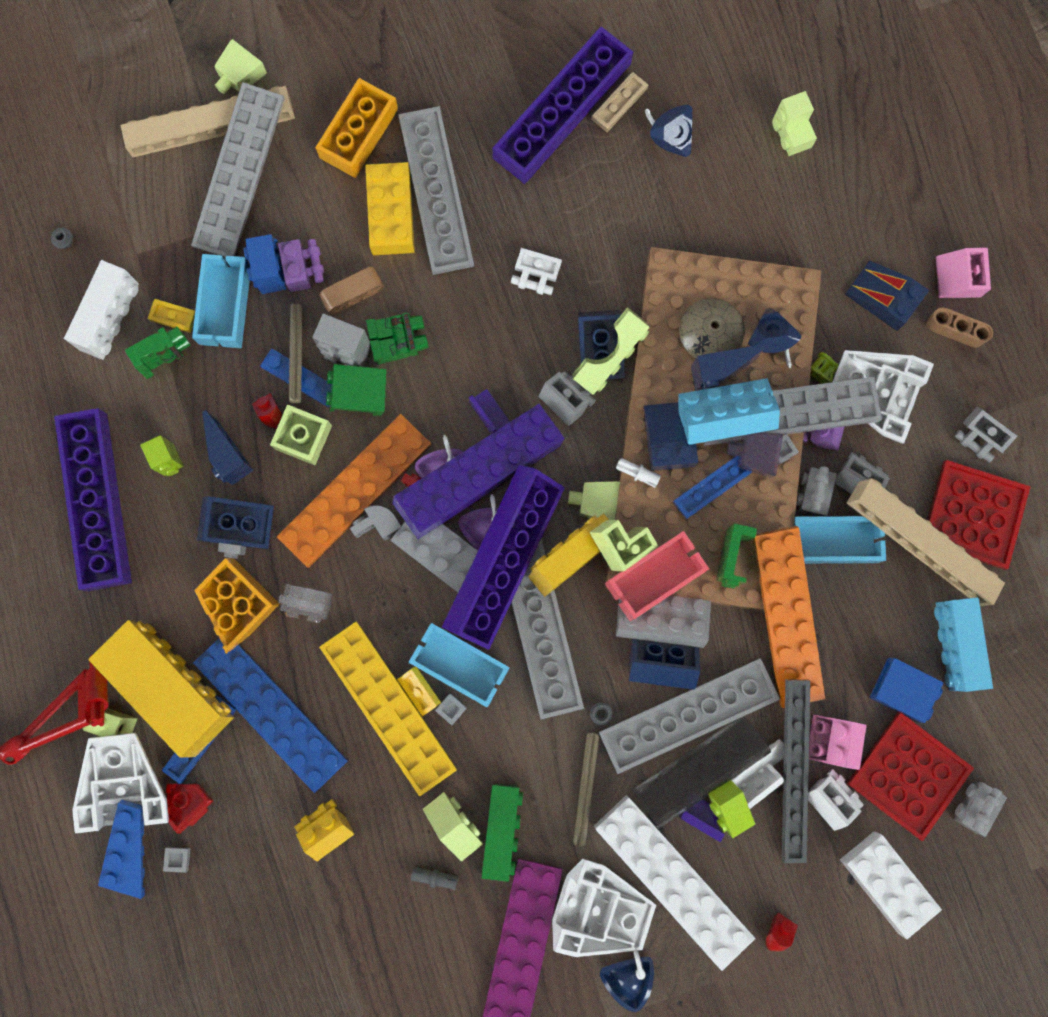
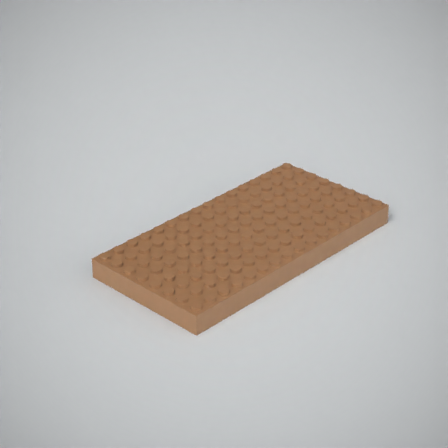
M651 247L647 261L640 318L649 325V333L643 341H638L636 345L622 458L638 466L643 464L644 468L650 470L643 406L677 403L678 394L696 391L691 366L696 358L691 356L683 347L679 336V325L685 311L699 300L707 298L721 299L730 303L738 310L745 325V336L740 348L750 347L748 345L749 339L767 308L776 310L802 335L801 339L789 348L791 368H788L784 351L777 353L762 352L753 363L722 386L768 378L772 391L809 386L822 270ZM712 323L711 327L713 329H717L718 325L716 323ZM804 432L787 434L799 453L780 465L774 461L772 478L753 471L686 520L673 501L739 455L744 448L742 441L704 446L703 442L696 443L698 464L692 468L652 471L661 475L655 488L639 480L635 481L633 476L620 471V486L615 520L620 521L625 532H629L634 527H648L658 547L684 531L695 547L687 555L691 557L698 552L709 567L708 571L670 596L711 601V604L764 611L753 539L748 542L740 541L734 575L747 578L746 583L732 589L721 586L722 582L716 581L726 529L734 523L757 528L756 534L794 526ZM784 435L772 436V437H776V438L779 439V438H781V437L784 436ZM757 438V439H750V440H748V441H756V440H758L759 438ZM728 444L737 445L736 454L727 453ZM608 565L606 582L622 571H612Z

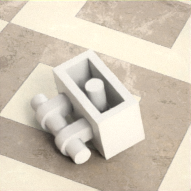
M831 769L826 774L827 777L817 781L808 790V801L835 831L848 826L862 812L860 808L864 804L859 800V795L856 791H852L847 786L841 774L838 775L834 769Z

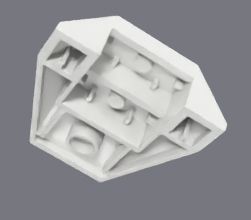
M845 350L832 382L874 377L882 420L868 424L882 436L903 444L912 424L908 422L919 389L927 384L934 364L913 355Z
M128 733L89 738L72 810L75 833L98 831L104 826L113 825L118 802L122 799L142 805L144 825L168 823L167 799L137 734Z
M582 859L567 874L552 919L553 950L573 957L634 951V949L637 951L642 950L656 905L603 864Z

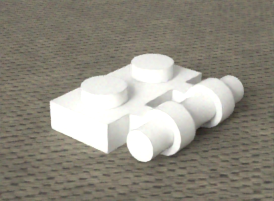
M521 248L515 270L522 272L521 277L513 275L511 284L518 285V288L535 290L537 294L543 295L545 293L552 295L554 287L548 286L546 283L547 280L556 282L562 260ZM529 274L540 277L539 283L528 280Z

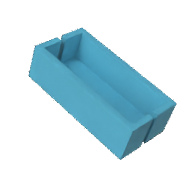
M202 254L192 338L199 345L218 346L220 343L222 347L242 348L250 281L247 273L250 263L245 257L226 256L225 261L222 255Z
M768 378L678 394L679 416L689 445L776 430L779 427L780 409L775 396H773Z
M864 516L794 517V526H798L800 530L805 564L880 563L886 561L885 541L874 543V539L884 537L885 533Z
M979 597L936 603L934 614L939 622L938 639L942 642L943 651L941 659L946 667L945 683L949 687V691L968 692L993 689Z
M431 623L421 640L426 643L425 647L418 645L409 663L488 707L498 690L494 687L495 684L500 685L510 667Z

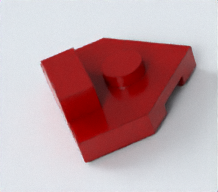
M200 784L166 785L168 823L177 834H181L188 826H193L209 810L207 807L213 802V799Z

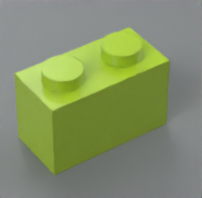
M160 435L140 445L150 468L163 476H172L179 472L178 469L184 467L174 444Z
M732 780L709 793L712 802L710 808L718 817L716 823L723 833L727 832L734 838L755 825L743 791Z

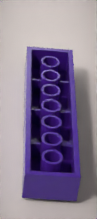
M600 27L492 148L493 159L522 183L526 184L627 70L632 62L633 51L603 27Z
M538 404L396 494L392 504L416 538L420 539L513 478L519 465L530 467L559 448L565 438L541 405Z
M96 408L54 416L78 590L89 592L131 584L132 580L107 413Z
M518 466L442 628L481 647L490 649L565 487L535 468Z

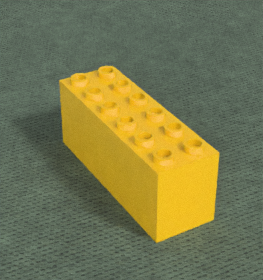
M128 620L88 660L180 758L196 757L233 720L234 717L230 714L232 710L225 702L222 701L220 703L215 698L217 695L215 691L209 686L205 687L200 682L201 677L194 670L190 671L185 666L186 661L180 655H174L170 651L171 645L166 640H160L155 635L157 631L149 623L143 624L141 621Z

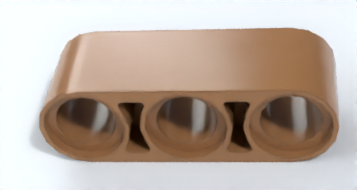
M368 267L325 288L320 292L319 296L328 313L336 314L380 292L384 285L375 268Z
M938 308L926 319V325L932 332L974 348L982 346L993 337V329L990 325L947 308ZM936 316L942 319V323L936 320ZM956 324L962 327V331L957 329ZM977 332L982 335V339L977 336Z

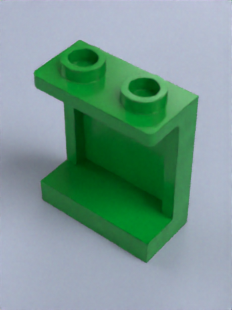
M334 364L331 371L328 370L327 384H330V392L326 393V405H329V411L370 412L373 416H381L384 413L386 369Z
M734 523L726 529L716 581L722 582L721 586L735 589V587L746 583L747 578L734 575L740 541L748 542L754 539L757 528Z

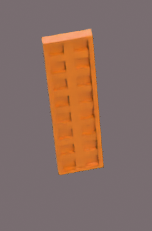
M400 414L277 538L309 568L365 512L364 509L370 507L432 445L431 442Z
M793 526L756 534L753 543L777 692L780 698L779 704L782 708H785V679L810 680V702L825 699L799 527Z

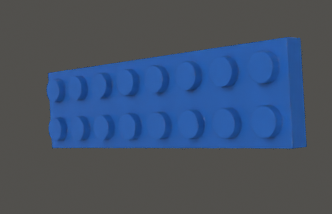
M219 638L193 662L314 793L349 761L240 644L226 654Z

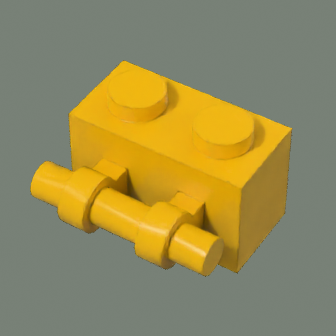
M333 799L326 804L324 802L320 804L315 812L309 816L305 815L301 818V822L294 826L298 832L296 836L303 851L315 861H319L354 835L347 818L335 808L337 804Z

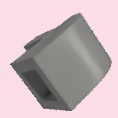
M370 506L364 509L369 517L365 518L363 516L353 522L354 526L350 529L354 536L358 538L376 527L382 539L386 541L396 534L401 525L389 509L382 506Z

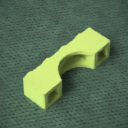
M628 307L614 323L618 334V342L614 351L609 356L599 360L585 358L572 374L573 380L592 395L596 391L600 392L607 384L605 380L610 374H616L621 367L619 363L624 357L626 359L629 358L635 350L634 345L638 341H643L649 333L648 323Z

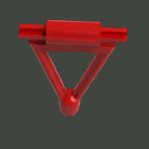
M89 661V669H84L20 735L12 737L0 747V760L8 765L16 764L34 748L88 725L93 727L97 725L103 726L105 720L104 711L109 705L108 680ZM78 690V719L30 739ZM7 757H12V758H14V760H13V761H7L6 758H7Z

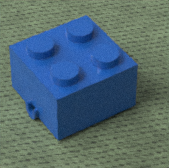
M271 234L245 239L247 247L243 248L244 255L250 263L247 273L249 280L253 281L254 287L258 288L261 294L287 290L280 251L276 244L278 240L274 239Z

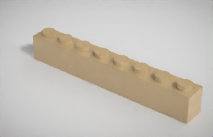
M275 86L268 90L283 95L285 98L277 123L295 119L286 86ZM233 96L228 100L212 101L207 105L191 106L186 110H174L165 115H153L148 117V119L132 120L127 124H122L121 130L125 148L132 157H137L225 136L238 96Z
M870 478L858 482L847 501L848 505L968 598L979 597L980 606L995 604L1005 582L998 578L995 572L985 568L980 560L971 557L965 552L963 547L956 545L945 533L939 532L934 528L930 521L916 514L912 507L906 506L899 500L897 495L888 492L879 481Z

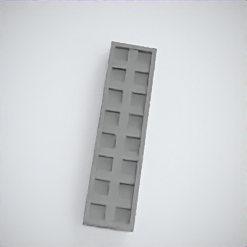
M242 82L191 244L192 247L216 255H222L225 258L226 256H236L285 100L283 95Z
M874 377L774 390L773 396H775L780 409L778 429L703 443L704 446L742 441L743 438L750 440L760 437L880 422L882 416Z

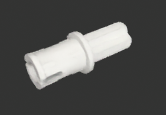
M620 458L616 466L618 470L633 476L635 481L639 480L654 488L661 477L660 474L644 468L643 464L638 466L623 458Z

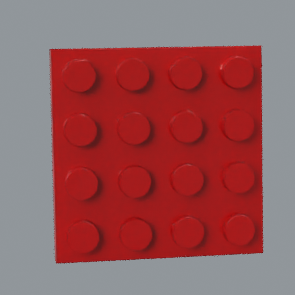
M945 460L943 461L927 520L939 532L945 533L953 543L963 547L965 552L971 557L980 560L982 563L1007 570L1010 566L1031 486Z
M898 712L860 764V770L855 771L847 785L917 839L924 841L974 767L904 714Z

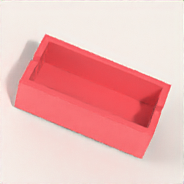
M684 531L605 583L614 599L618 600L620 598L622 601L618 605L629 621L636 619L709 570V567L698 552L691 557L687 555L695 547Z

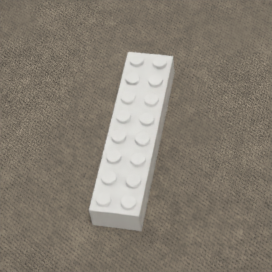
M627 795L594 825L597 832L721 971L756 939Z

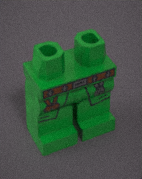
M404 313L390 318L366 320L373 358L377 365L410 356L419 355L418 351L429 348L426 334L416 337L414 335L415 330L425 328L422 315L410 316L409 313Z
M177 326L168 332L162 327L157 330L159 334L150 335L125 349L135 369L146 379L154 376L155 374L152 370L161 364L170 363L175 358L180 359L184 357L181 351L191 346L186 336Z

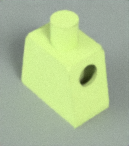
M232 39L215 64V69L220 76L215 87L223 94L231 86L239 92L242 82L253 85L267 72L259 59Z
M586 482L583 485L582 492L569 491L568 504L580 505L579 515L590 519L596 515L598 518L604 513L609 520H615L620 482Z
M107 708L104 711L105 720L103 726L97 725L93 727L88 725L83 730L98 736L128 734L133 732L138 718ZM123 724V728L121 732H119L118 730L120 726Z

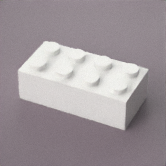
M101 260L64 339L78 350L104 360L105 355H108L111 350L114 336L120 331V323L123 317L129 312V304L132 298L138 293L139 283L125 269Z
M875 831L872 832L840 859L896 932L905 939L910 938L942 911L883 835Z

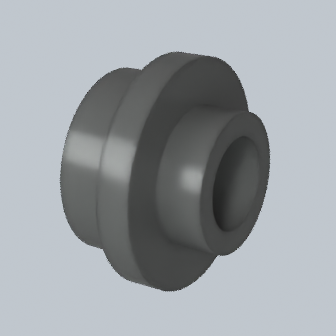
M57 228L51 234V242L56 248L67 249L73 243V235L66 228ZM64 235L62 240H58L60 236Z
M596 703L590 710V717L594 723L605 725L612 718V709L606 703ZM600 709L605 711L603 718L597 716V711Z

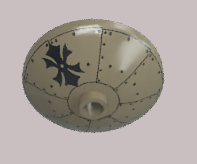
M707 298L695 302L685 311L679 325V336L686 351L696 358L699 355L739 349L744 340L745 325L742 316L733 305L721 299ZM716 323L718 325V328L713 329L711 327V324Z

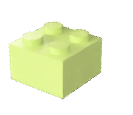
M287 405L270 445L277 451L316 465L332 425L328 420Z

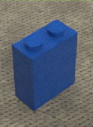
M887 658L869 698L896 712H901L916 722L925 723L933 714L932 707L935 700H938L942 694L943 689L941 687L944 682L896 658Z

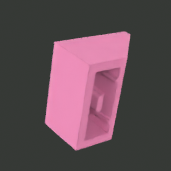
M965 248L936 257L939 298L982 297L991 290L988 248Z
M813 714L809 738V760L860 770L867 725Z

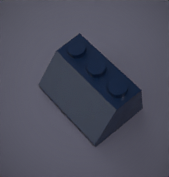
M632 639L629 681L696 689L700 674L699 647Z

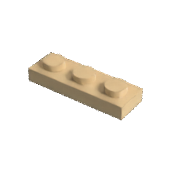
M632 72L592 115L591 120L608 132L648 89V84Z

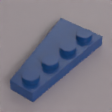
M123 799L118 802L98 883L100 887L142 899L145 895V887H143L145 869L143 868L144 846H142V836L144 835V816L142 805Z

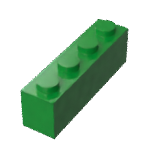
M492 784L482 879L509 882L510 875L514 876L516 861H511L512 852H517L518 838H514L515 829L520 828L521 815H517V806H522L523 792H519V786Z

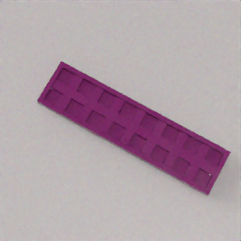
M518 858L483 1017L531 1016L562 868Z

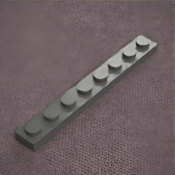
M785 679L783 770L785 782H783L782 861L784 863H807L810 680Z

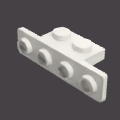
M779 739L769 745L765 751L753 758L747 765L735 772L732 777L723 783L725 784L732 780L743 791L749 809L785 782L783 777L773 767L784 758L783 742Z

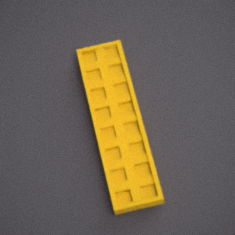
M357 621L319 647L419 796L457 771L456 766Z

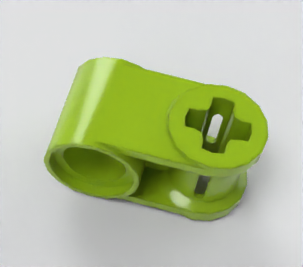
M820 352L817 355L816 361L811 365L810 376L821 384L832 383L839 364L826 353Z

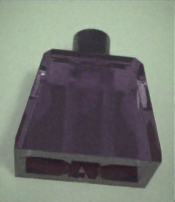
M753 433L743 435L741 443L729 441L727 454L739 456L737 464L739 468L772 479L777 474L783 434Z

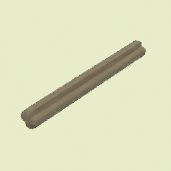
M292 304L290 306L289 402L300 403L302 305Z
M588 732L586 737L573 843L576 846H585L599 741V734Z

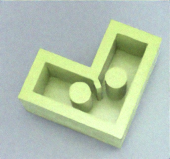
M806 91L783 99L772 121L774 130L778 131L781 137V146L787 151L789 156L812 148L817 139L809 122L814 109Z
M606 520L589 532L612 571L624 572L658 547L648 527H634L626 533L619 520Z
M443 792L424 807L423 811L440 841L460 861H463L483 845L479 838L481 832L474 823L470 825L471 822L463 811L460 813L459 809L462 807L456 798L452 797L450 799Z

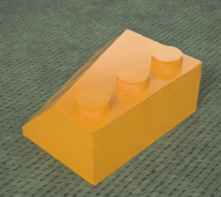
M225 558L194 590L206 615H209L214 625L213 629L216 635H219L226 654L249 637L280 605L234 558Z

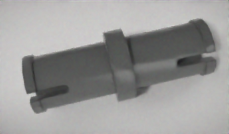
M417 866L413 867L414 872H412L411 881L429 884L432 888L439 886L456 890L458 875L439 872V869L435 868L433 871Z

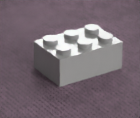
M322 314L312 338L320 349V353L323 354L324 359L331 363L338 361L348 366L365 367L372 350L365 330Z

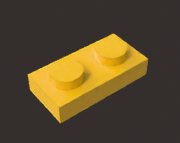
M154 299L147 319L172 328L177 326L180 330L191 333L194 325L195 310Z
M416 666L397 679L422 716L441 704Z

